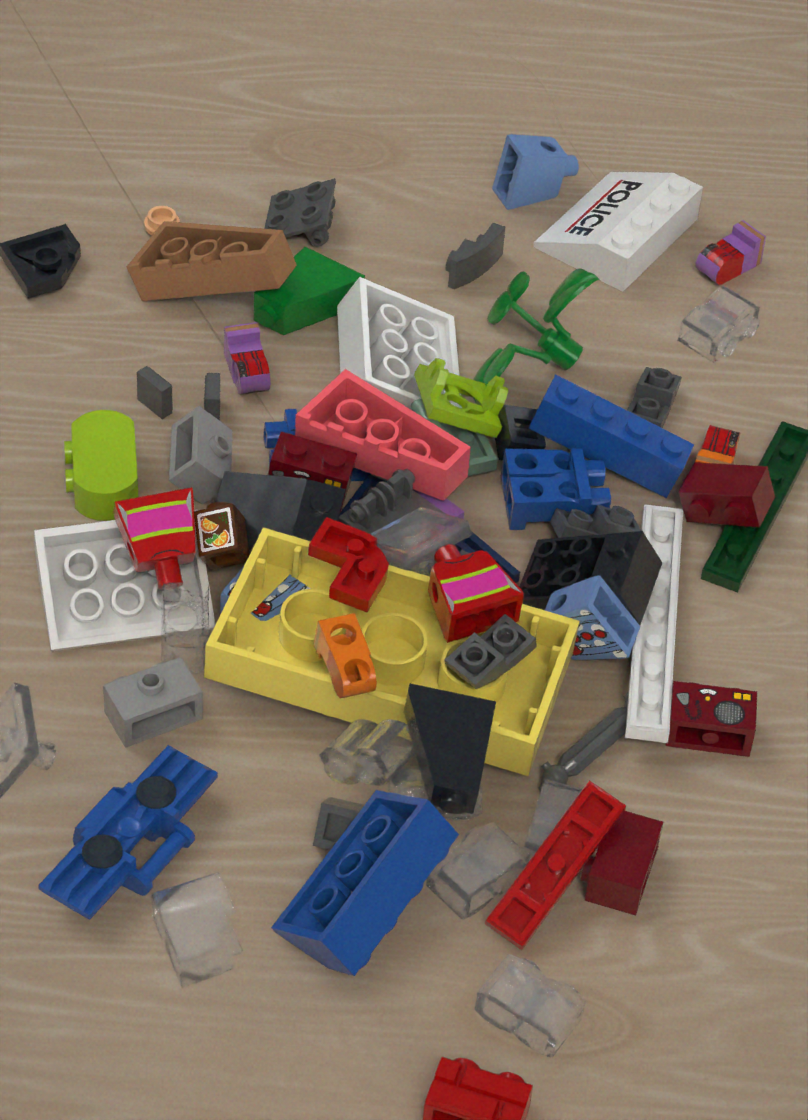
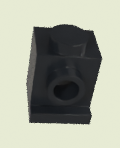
M504 405L498 414L502 429L497 438H495L499 460H503L505 449L546 448L545 437L529 429L538 409Z

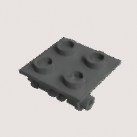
M336 179L324 182L317 181L302 188L291 191L284 190L276 195H272L264 229L283 230L285 237L305 233L313 246L320 247L325 244L329 239L328 229L332 224V209L336 203L334 197Z
M398 469L388 479V482L382 481L378 483L376 488H371L361 500H354L350 505V509L340 515L338 520L376 537L377 547L395 562H398L451 523L453 518L412 490L415 476L410 470Z

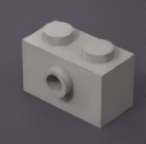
M200 406L172 425L169 481L180 489L192 487L194 499L201 504H205L218 495L224 472H231L233 430Z
M182 657L158 663L151 668L129 676L119 677L103 685L104 712L125 748L203 719V692Z

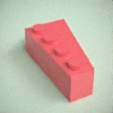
M346 369L296 414L295 436L357 453L354 468L386 480L390 479L396 470L408 469L415 476L413 490L444 501L468 477L471 450L469 445Z

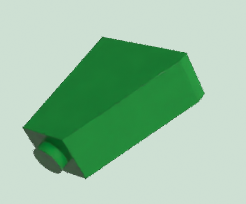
M304 247L294 256L297 266L279 289L254 292V321L284 336L337 316V305L359 277L365 279V275Z

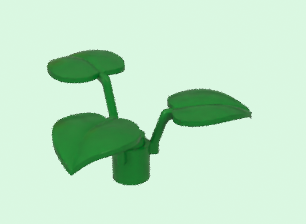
M581 268L575 269L564 279L549 300L550 306L543 317L546 323L551 322L556 328L554 330L553 328L546 329L516 303L526 291L530 282L529 275L524 271L517 274L508 285L507 291L503 292L493 304L488 314V321L495 325L512 308L542 334L538 341V346L542 348L541 352L510 343L504 349L498 348L480 367L473 380L485 383L487 386L488 382L495 376L500 377L512 361L515 352L540 359L545 364L552 360L563 370L571 368L580 357L583 347L571 338V334L563 328L556 317L577 295L600 279L595 274Z

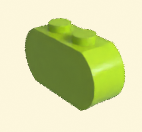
M96 410L78 417L71 424L72 441H64L65 465L73 464V469H65L66 493L74 492L75 509L83 516L98 521L115 520L113 514L115 501L138 497L134 421L123 413L113 410Z

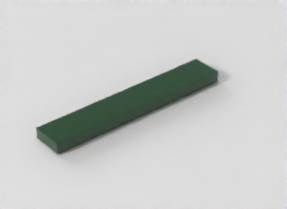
M784 421L781 422L758 465L768 466L775 498L760 527L726 525L702 570V580L737 593L739 592L808 458L807 429Z

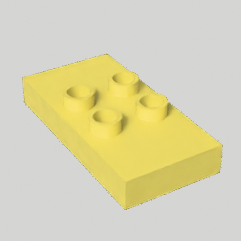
M263 527L206 643L204 678L322 713L329 717L391 734L411 742L404 714L410 683L496 701L484 763L529 776L573 654L579 620L522 604L520 618L516 623L536 638L537 647L506 673L485 686L475 689L445 664V659L469 637L449 643L446 642L429 597L430 576L389 565L384 586L369 611L364 612L329 598L330 586L341 568L308 556L309 543L311 541ZM289 575H292L291 577L298 579L311 588L300 590L290 595L283 602L280 614L267 621H260L251 614ZM355 613L371 653L370 657L375 669L377 685L376 690L373 692L339 698L334 690L323 658L319 659L314 647L317 623L319 620ZM336 629L331 633V636L345 634L346 629ZM485 632L479 633L477 635L481 637Z

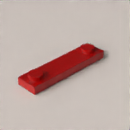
M589 780L485 920V924L523 950L623 814L626 805Z

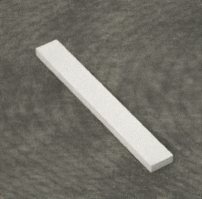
M644 505L641 531L644 532L659 556L662 566L632 648L625 738L668 743L683 509Z

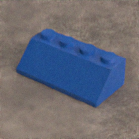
M556 374L529 426V429L570 450L571 448H582L584 457L590 460H604L606 468L665 498L668 497L682 473L694 447L693 443Z
M376 790L271 928L282 938L328 969L355 976L369 962L371 953L385 934L394 928L399 915L410 900L420 893L425 880L436 865L448 855L450 846L459 834L428 799Z

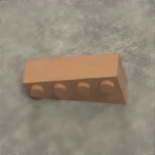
M164 221L127 265V269L141 300L150 301L279 289L297 264L283 230Z

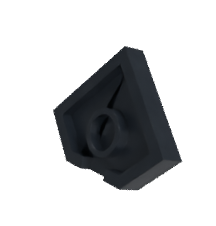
M63 224L0 243V256L27 298L61 289L81 257V247L68 226Z

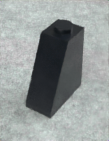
M410 683L404 714L427 798L434 806L440 807L441 810L447 813L462 814L465 812L473 814L479 794L496 701Z

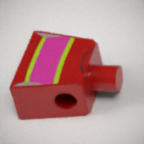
M192 487L115 501L114 519L136 572L155 570L159 590H169L182 586L183 580L179 565L193 562L196 552Z
M453 544L444 545L436 551L434 555L436 563L431 567L428 592L447 643L469 637L474 632L479 634L487 631L504 614L515 622L519 621L524 593L488 552L479 550L461 555Z

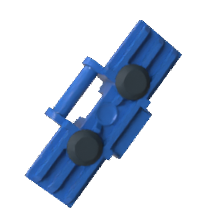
M168 745L132 784L128 782L123 788L112 787L75 827L73 834L75 846L38 885L39 890L89 920L120 886L139 895H147L153 888V880L182 848L190 847L195 841L193 831L180 822V819L218 778V772ZM142 837L151 842H155L159 837L165 838L166 840L146 863L139 870L136 869V858L130 855V852Z

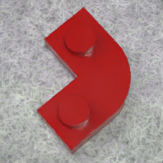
M326 517L309 543L308 556L341 568L330 586V599L368 612L386 582L389 561H387L380 548L377 547L376 537Z

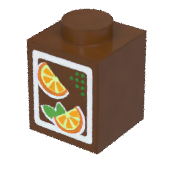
M214 502L207 505L206 509L194 511L199 558L211 570L247 561L249 547L245 516L233 503Z

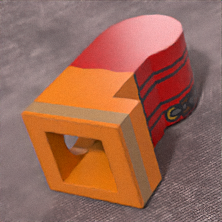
M710 425L695 462L733 464L740 432Z
M355 613L319 620L314 647L319 659L323 658L337 696L345 698L375 691L377 681L370 657L371 653ZM336 629H346L345 634L331 636V633Z

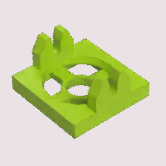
M435 358L429 366L419 364L414 376L428 419L497 438L502 429L498 414L505 403L509 391L507 387L503 386L504 378L495 376L486 386L485 383L449 373L447 369H444L445 360ZM443 389H445V394H441ZM460 394L475 398L477 404L468 402ZM448 400L456 402L462 408L454 406Z

